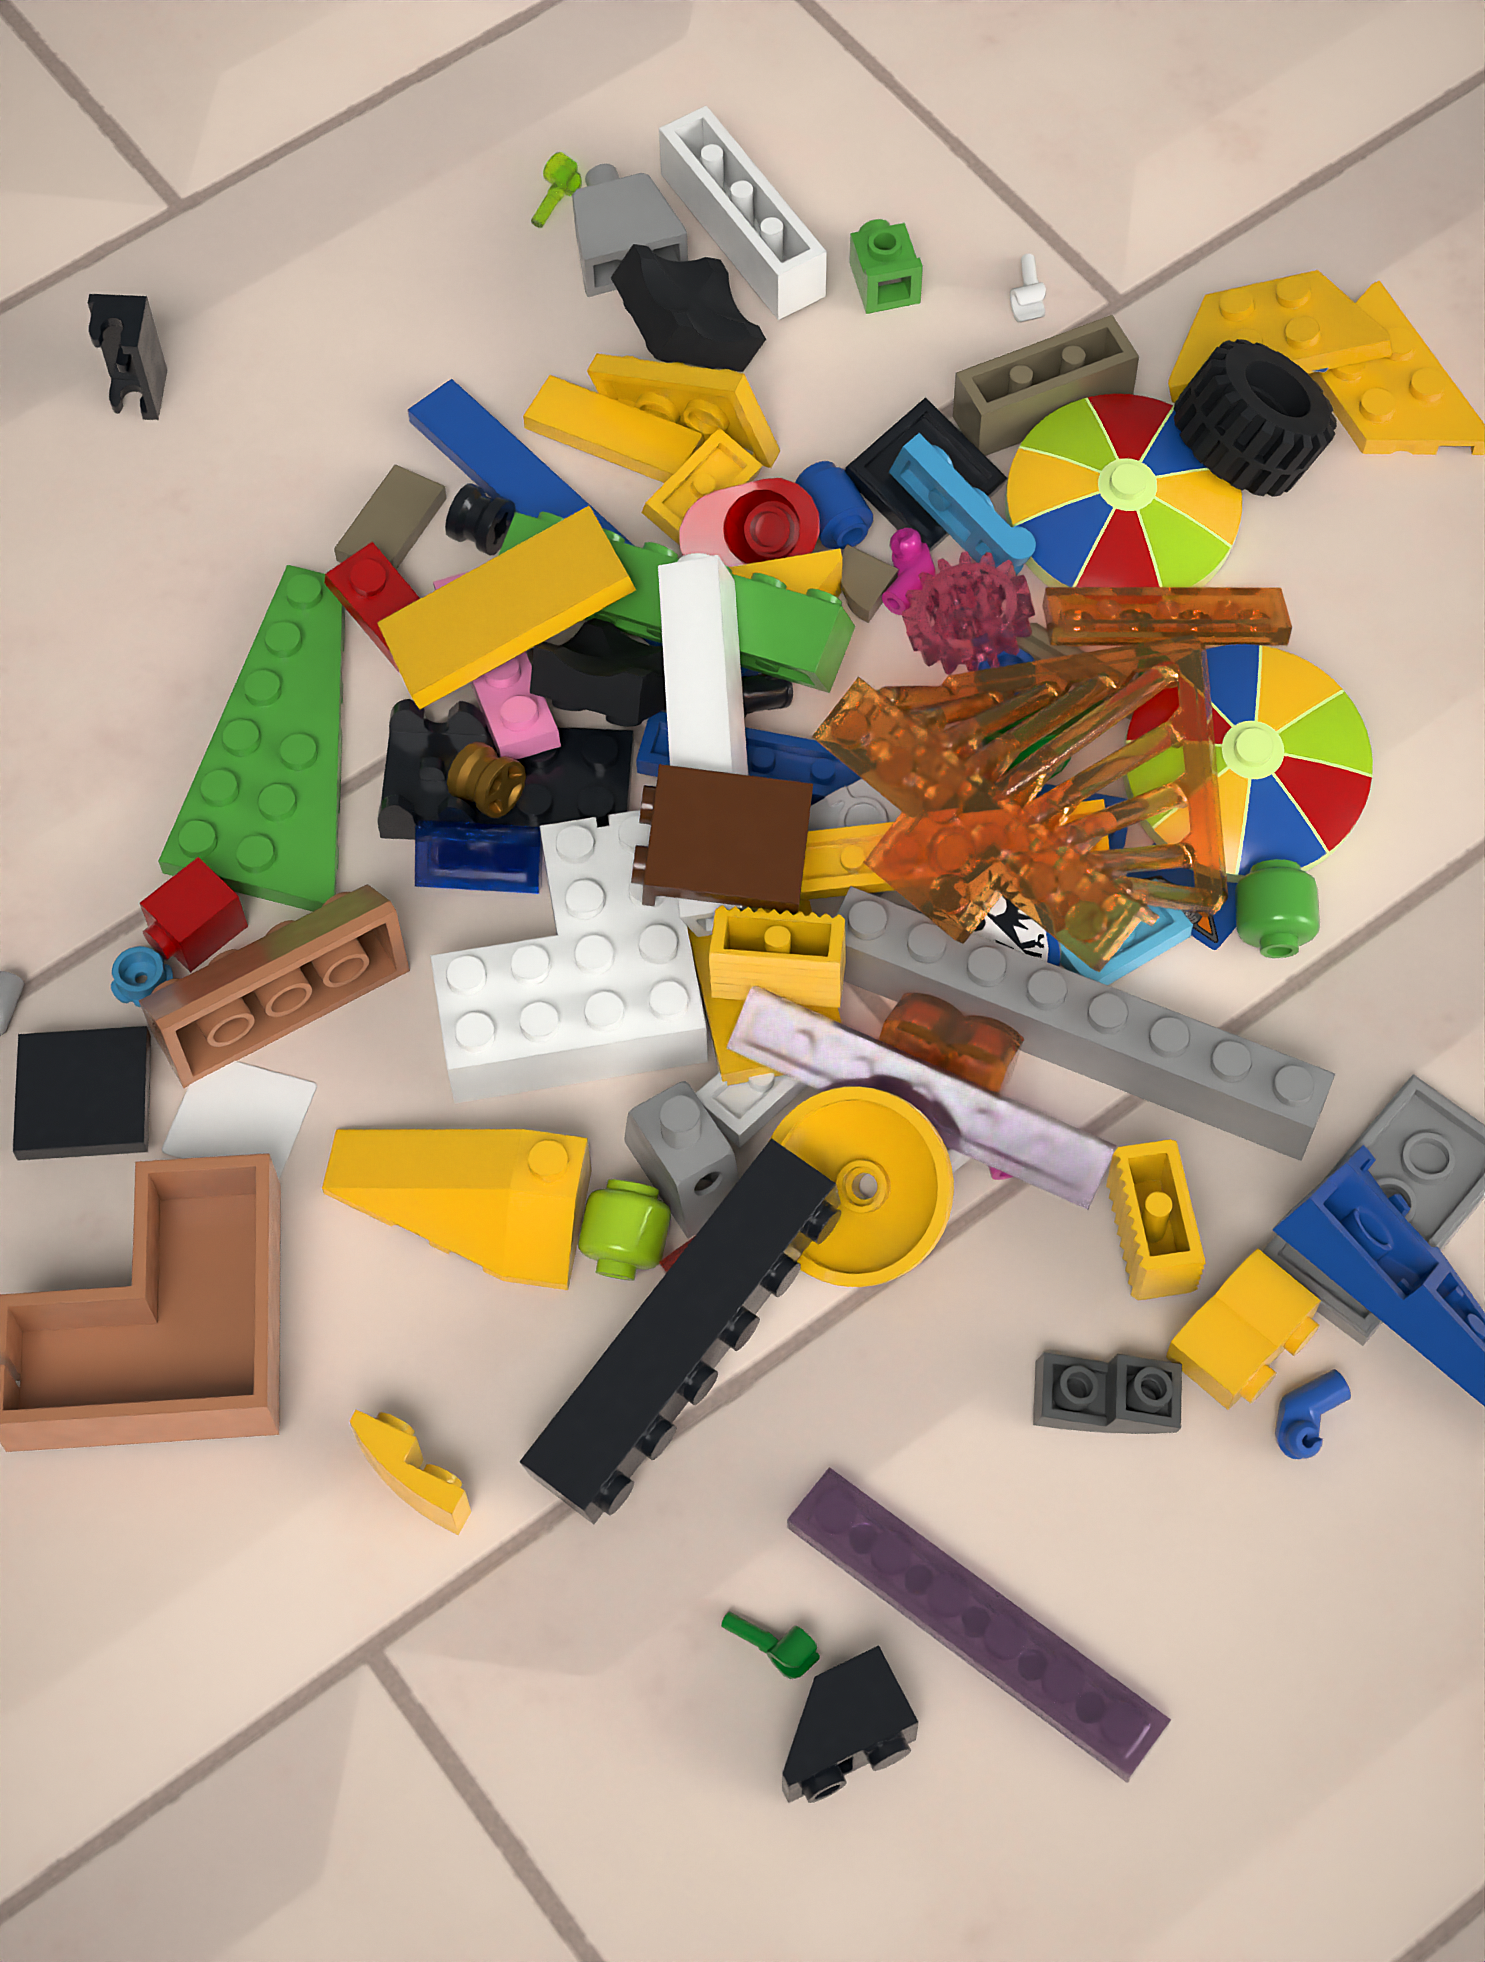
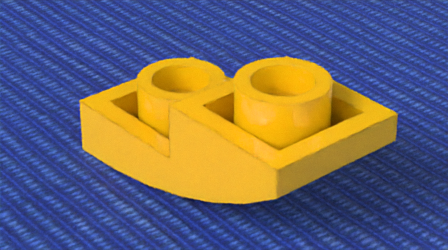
M355 1410L349 1421L354 1436L367 1461L380 1478L417 1512L459 1536L471 1513L466 1491L461 1488V1480L449 1471L436 1465L426 1464L423 1470L419 1469L424 1459L417 1437L413 1436L415 1431L406 1422L384 1412L378 1413L377 1417L373 1418Z

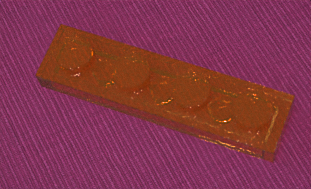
M1045 587L1042 604L1050 646H1224L1234 644L1288 646L1292 631V624L1281 587Z

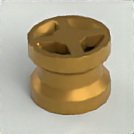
M476 741L463 748L454 759L448 773L447 786L452 796L460 798L467 803L476 802V807L483 814L492 818H499L506 815L519 800L525 786L526 773L524 766L519 761L506 756L498 758L496 751L483 742Z

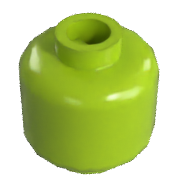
M609 1179L606 1189L595 1190L589 1195L582 1221L578 1248L586 1257L598 1261L595 1273L611 1278L634 1281L637 1269L649 1270L661 1263L671 1219V1210L668 1205L658 1199L659 1190L657 1188L631 1181Z

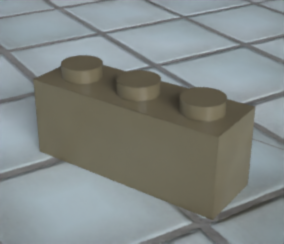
M1110 315L956 372L952 417L963 435L987 456L1021 443L1027 434L1047 415L1071 402L1103 394H1134L1139 355L1114 316Z

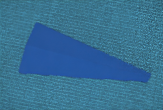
M1362 1145L1292 1208L1272 1230L1485 1407V1312L1438 1247H1431L1405 1219V1215L1411 1208L1401 1194H1394L1389 1198L1385 1195L1368 1171L1376 1159Z

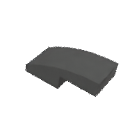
M1044 1352L1036 1360L1033 1425L1103 1433H1177L1181 1429L1182 1364L1117 1354L1107 1363Z

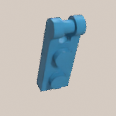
M920 433L902 447L889 473L992 579L1001 583L1014 580L1035 551L1036 541L1032 533L1020 526L1011 527L994 510L990 498L980 489L972 487L953 468L949 456L938 446L931 445Z

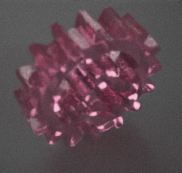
M968 551L961 552L959 564L951 566L948 561L941 558L938 560L940 571L938 574L933 576L929 573L921 572L918 575L923 587L922 591L907 590L905 596L910 608L902 611V618L907 629L906 633L914 652H921L924 663L928 667L941 660L945 674L951 675L956 670L958 664H965L969 675L974 676L978 670V663L987 661L995 670L1000 667L998 654L1002 651L1015 656L1020 652L1016 636L1030 637L1032 634L1028 618L1035 616V608L1027 580L1024 575L1016 576L1013 563L1009 560L1001 563L996 568L992 553L986 552L981 557L979 563H972ZM1006 600L1007 604L1004 612L1002 603ZM933 617L935 624L931 627V621Z

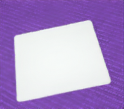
M234 1061L188 1086L162 1146V1152L182 1159L269 1153L279 1179L317 1085L314 1082Z

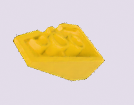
M336 1129L322 1190L324 1194L389 1226L398 1225L427 1239L430 1246L446 1254L452 1251L482 1266L483 1272L502 1281L568 1290L592 1172L588 1138L527 1129Z

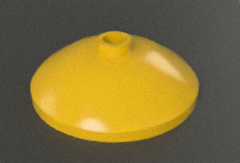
M834 1088L816 1094L800 1103L786 1115L774 1130L770 1139L772 1138L835 1182L841 1201L837 1208L841 1211L837 1225L822 1243L817 1244L812 1241L797 1260L801 1264L800 1270L820 1281L837 1286H873L901 1277L915 1268L931 1253L940 1240L950 1217L954 1195V1179L949 1154L942 1138L930 1120L915 1106L897 1095L876 1088ZM866 1174L872 1175L877 1182V1191L869 1199L862 1195L859 1187L862 1177Z

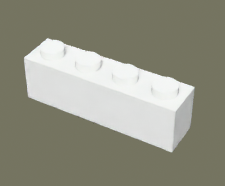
M704 106L660 127L661 175L774 316L780 320L826 297L827 251L710 109Z

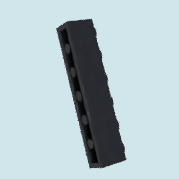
M771 1138L519 1461L528 1474L592 1524H595L604 1512L609 1516L614 1514L630 1495L634 1487V1481L630 1477L646 1457L651 1460L656 1459L671 1442L677 1429L672 1423L686 1404L690 1402L693 1405H697L711 1390L718 1377V1371L714 1368L730 1347L735 1351L740 1350L751 1338L760 1321L756 1313L769 1296L773 1294L776 1297H780L791 1286L799 1273L801 1264L797 1260L812 1241L820 1244L833 1231L841 1216V1211L837 1209L841 1201L836 1183Z

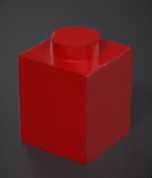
M199 857L139 903L148 925L143 931L147 942L164 960L167 961L174 956L190 973L248 927L239 896Z

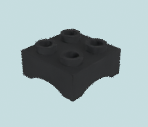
M633 244L611 276V280L623 300L625 309L632 316L645 340L648 351L655 359L667 363L679 362L704 366L708 369H730L743 372L766 341V337L759 325L748 321L738 310L730 290L729 273L721 259L704 257L692 261H671L653 253L649 246Z
M593 618L584 622L575 636L562 645H555L544 641L534 646L530 694L551 699L553 706L562 710H590L606 715V721L611 724L624 727L638 726L642 724V721L667 710L663 646H652L638 642L622 633L612 622Z

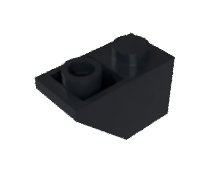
M879 1645L814 1677L782 1772V1791L788 1803L803 1796L806 1797L808 1803L820 1801L836 1793L847 1784L845 1775L867 1764H870L873 1771L884 1769L900 1761L911 1752L908 1744L916 1740L919 1722Z

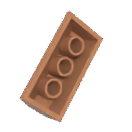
M368 884L353 892L338 893L329 898L321 908L296 921L288 920L275 925L264 937L239 950L231 949L220 953L210 961L209 965L182 979L175 978L165 981L157 986L151 995L139 1000L148 1026L183 1088L409 972L410 969L396 909L389 899Z

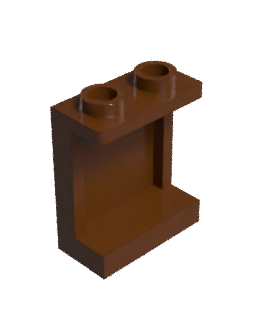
M659 764L656 787L644 785L639 823L651 825L649 845H636L631 883L643 885L642 905L655 907L656 896L762 908L771 911L775 909L779 914L786 910L792 915L798 913L813 784Z

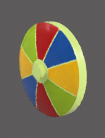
M1103 394L1086 397L1071 402L1047 415L1027 434L1013 458L1006 485V522L1011 527L1020 526L1032 533L1036 541V548L1025 564L1044 584L1058 594L1081 605L1109 612L1136 613L1161 609L1176 604L1199 591L1217 574L1228 558L1241 521L1242 492L1240 489L1231 486L1227 481L1214 475L1210 469L1196 459L1192 450L1184 444L1180 437L1181 431L1175 426L1174 416L1176 412L1173 409L1174 405L1158 399L1134 394Z
M1234 644L1213 647L1190 655L1168 668L1149 686L1133 713L1125 736L1122 771L1127 797L1133 800L1132 810L1145 832L1160 849L1183 866L1201 875L1216 880L1238 883L1243 876L1250 873L1251 867L1259 862L1276 859L1289 860L1299 864L1301 870L1306 872L1333 854L1346 840L1366 805L1371 788L1373 759L1371 744L1363 719L1353 701L1333 678L1314 664L1292 653L1262 645Z

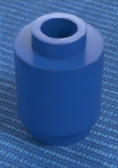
M830 461L817 462L807 467L798 476L795 483L799 484L812 496L820 517L819 540L823 546L830 549H845L847 544L852 547L858 545L864 540L872 525L873 513L850 476L843 468L836 467Z

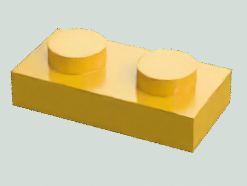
M718 428L645 502L641 513L680 546L679 529L688 509L699 498L716 490L752 482L759 475L763 465L722 429Z

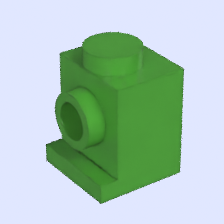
M874 219L865 223L859 229V232L850 233L849 263L866 314L920 304L923 265L920 258L916 257L905 223L890 225L886 220ZM901 278L902 281L878 286V282L888 281Z

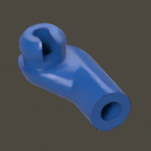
M1333 1369L1282 1397L1279 1403L1275 1438L1282 1452L1291 1459H1307L1315 1456L1323 1443V1438H1319L1321 1415L1350 1400L1351 1392L1349 1386L1337 1370Z

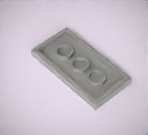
M1413 1074L1326 1176L1328 1177L1348 1157L1364 1145L1376 1159L1368 1171L1385 1195L1389 1198L1394 1194H1401L1411 1208L1405 1215V1219L1431 1247H1438L1442 1251L1485 1199V1125ZM1276 1234L1262 1251L1321 1300L1317 1308L1319 1314L1362 1346L1365 1345L1383 1323L1279 1235Z

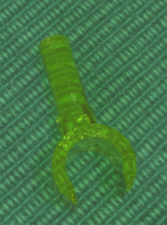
M557 152L551 156L544 167L543 177L551 184V187L531 219V223L538 228L544 226L557 203L562 200L564 195L572 196L582 186L581 176L577 172V162L562 152Z

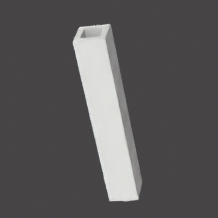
M700 553L685 555L675 563L658 566L670 766L748 775L735 580L718 555L710 556ZM678 898L679 918L697 937L712 935L715 909L721 905L727 910L734 906L740 911L747 908L744 906ZM749 907L753 912L757 911V908Z

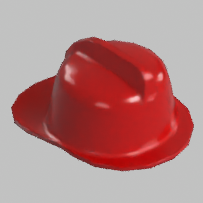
M783 478L760 479L716 490L699 498L685 513L679 529L680 550L683 556L695 553L710 556L718 555L724 565L728 567L810 554L814 551L820 534L819 512L812 496L799 484Z

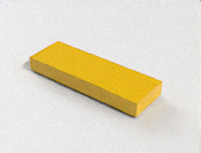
M552 375L548 376L523 415L524 428L663 483L704 443L703 433Z

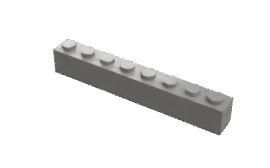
M850 886L836 916L840 914L845 919V982L1302 1161L1324 1107L1335 1073Z

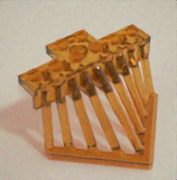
M1193 635L948 675L941 685L883 686L878 689L858 676L812 736V738L902 811L863 863L950 937L962 944L966 942L1003 895L1090 968L1100 972L1140 921L1152 927L1160 917L1148 906L1192 912L1202 917H1211L1217 913L1228 899L1206 646ZM1144 672L1142 675H1140L1131 683H1129L1136 673ZM1083 682L1076 688L1069 691L1073 683ZM1178 686L1179 707L1167 722L1158 725L1035 798L1062 763L1165 688ZM1108 697L1106 701L1006 772L1022 751ZM1036 712L1029 718L1025 719L1018 725L1014 726L1007 732L1003 733L996 739L992 740L982 748L975 751L981 743V741L983 740V738ZM955 724L944 730L945 726ZM1183 746L1185 771L1174 782L1159 786L1064 824L1084 799L1167 749ZM1175 807H1188L1190 832L1179 843L1090 851L1106 835ZM1172 868H1193L1195 887L1122 875L1125 873Z

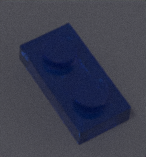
M419 820L415 826L414 887L539 894L542 888L543 854L540 827Z

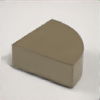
M847 544L842 553L841 589L848 601L850 610L860 619L869 623L883 603L882 594L897 579L899 569Z

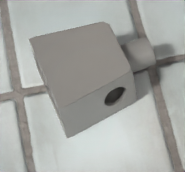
M600 164L588 171L585 176L587 187L577 189L572 194L575 231L587 298L617 290L611 280V276L633 244L649 246L653 253L667 260L688 261L687 232L685 227L649 175L638 173L619 178L616 168L610 164Z
M686 1081L677 1083L628 1112L624 1137L625 1143L654 1188L659 1190V1196L668 1205L672 1216L687 1239L700 1231L738 1182L739 1175L735 1154L710 1114ZM700 1179L713 1183L706 1189L694 1191L695 1185Z

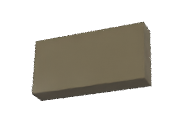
M395 464L335 546L336 561L342 563L373 541L394 568L397 569L447 499L445 486Z

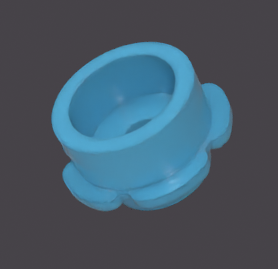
M142 946L132 947L123 951L114 961L112 967L114 981L111 983V990L120 1002H134L135 1006L141 1007L139 1000L151 995L152 991L163 982L173 979V971L169 965L163 963V957L154 950ZM147 976V980L144 983L136 982L138 977Z

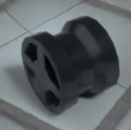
M472 483L466 484L459 490L449 508L445 524L446 535L458 542L470 540L475 543L476 548L480 552L489 556L495 555L501 549L515 515V504L502 496L495 499L489 498L481 487Z

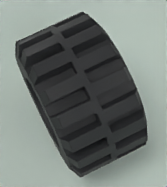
M1237 339L1235 342L1228 340L1222 342L1219 347H1216L1179 395L1173 408L1176 412L1174 416L1175 426L1181 431L1180 437L1184 444L1192 450L1193 455L1200 463L1204 464L1218 478L1230 483L1231 486L1242 491L1244 489L1248 490L1253 495L1263 497L1265 494L1272 497L1281 496L1283 492H1288L1294 487L1333 440L1337 422L1332 414L1334 410L1330 401L1323 395L1324 391L1306 371L1280 352H1276L1266 345L1257 342L1253 344L1248 340Z

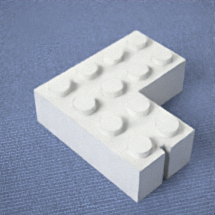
M640 810L608 815L609 826L597 828L596 817L539 826L557 935L430 955L446 1065L454 1103L708 1062L707 1029L687 925L679 918L678 898L656 896L655 907L642 905L643 885L631 883L636 845H649L651 825L639 823Z

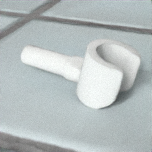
M1025 254L1021 258L1023 286L1013 288L1010 291L1011 308L1017 322L1045 316V307L1042 300L1045 298L1046 288L1044 283H1039L1037 280L1035 257L1032 254Z

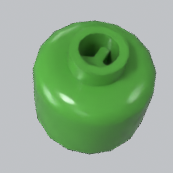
M1279 859L1259 862L1253 865L1250 873L1243 876L1236 885L1237 932L1243 942L1252 947L1260 948L1261 955L1268 958L1291 957L1299 952V946L1312 941L1319 932L1318 887L1315 878L1301 870L1300 865L1296 862Z

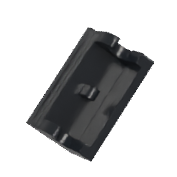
M89 294L88 307L91 317L88 331L92 344L96 348L101 346L108 373L111 377L109 400L113 411L117 414L121 412L123 408L122 400L126 394L139 392L143 394L139 399L143 420H159L167 367L147 296Z

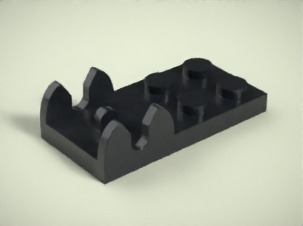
M401 700L393 706L390 714L387 756L377 819L380 838L542 845L539 827L541 825L596 817L597 828L609 826L608 815L629 812L634 732L633 730L557 727L561 747L517 760L524 766L526 773L523 792L515 806L506 815L492 818L483 814L476 807V802L467 803L460 798L452 796L447 786L451 765L459 752L468 744L476 741L483 742L496 751L497 757L500 758L483 713L473 704L459 701L449 710L447 722L436 723L428 720L425 709L419 710L413 700Z

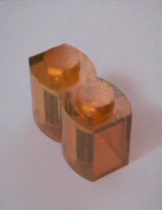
M906 993L884 1021L872 1061L879 1069L897 1080L916 1085L933 1084L942 1094L955 1102L975 1108H993L1012 1077L1024 1038L1012 1027L999 1020L986 1016H963L954 1006L938 997L923 993Z

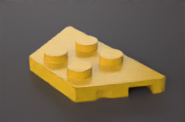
M1319 270L1205 294L1169 377L1168 385L1171 401L1175 403L1216 347H1219L1222 342L1228 340L1235 342L1237 339L1248 340L1253 344L1257 342L1266 345L1270 349L1285 355L1310 374L1314 373V370L1323 368L1333 369L1393 356L1390 334L1326 276Z
M1380 281L1372 283L1356 301V304L1390 334L1393 356L1328 369L1326 372H1314L1308 375L1324 391L1323 395L1330 401L1334 414L1362 454H1392L1396 451H1406L1413 455H1436L1439 446H1471L1472 455H1484L1485 424Z

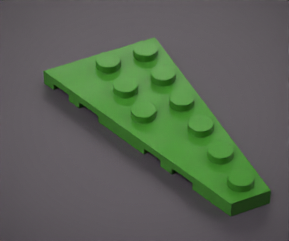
M291 565L286 566L158 860L162 873L174 876L199 857L234 892L312 912L321 908L329 898L336 895V876L339 866L337 839L341 791L342 653L345 641V608L324 584V573Z

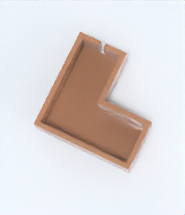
M269 1153L135 1162L132 1286L0 1294V1443L6 1452L279 1435L281 1185ZM15 1381H20V1388Z

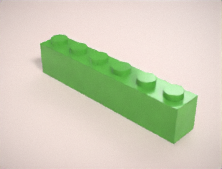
M515 512L498 555L562 521L563 518L548 512H540L537 518ZM602 528L636 590L583 620L589 621L597 618L612 622L622 632L663 644L658 566L677 562L679 560L677 553L653 542H645L643 548L625 543V540L620 535ZM726 566L735 580L741 667L830 693L856 627L841 606L842 601L836 596L818 589H808L806 595L787 590V586L783 582L762 573H753L751 579L734 575L732 570Z

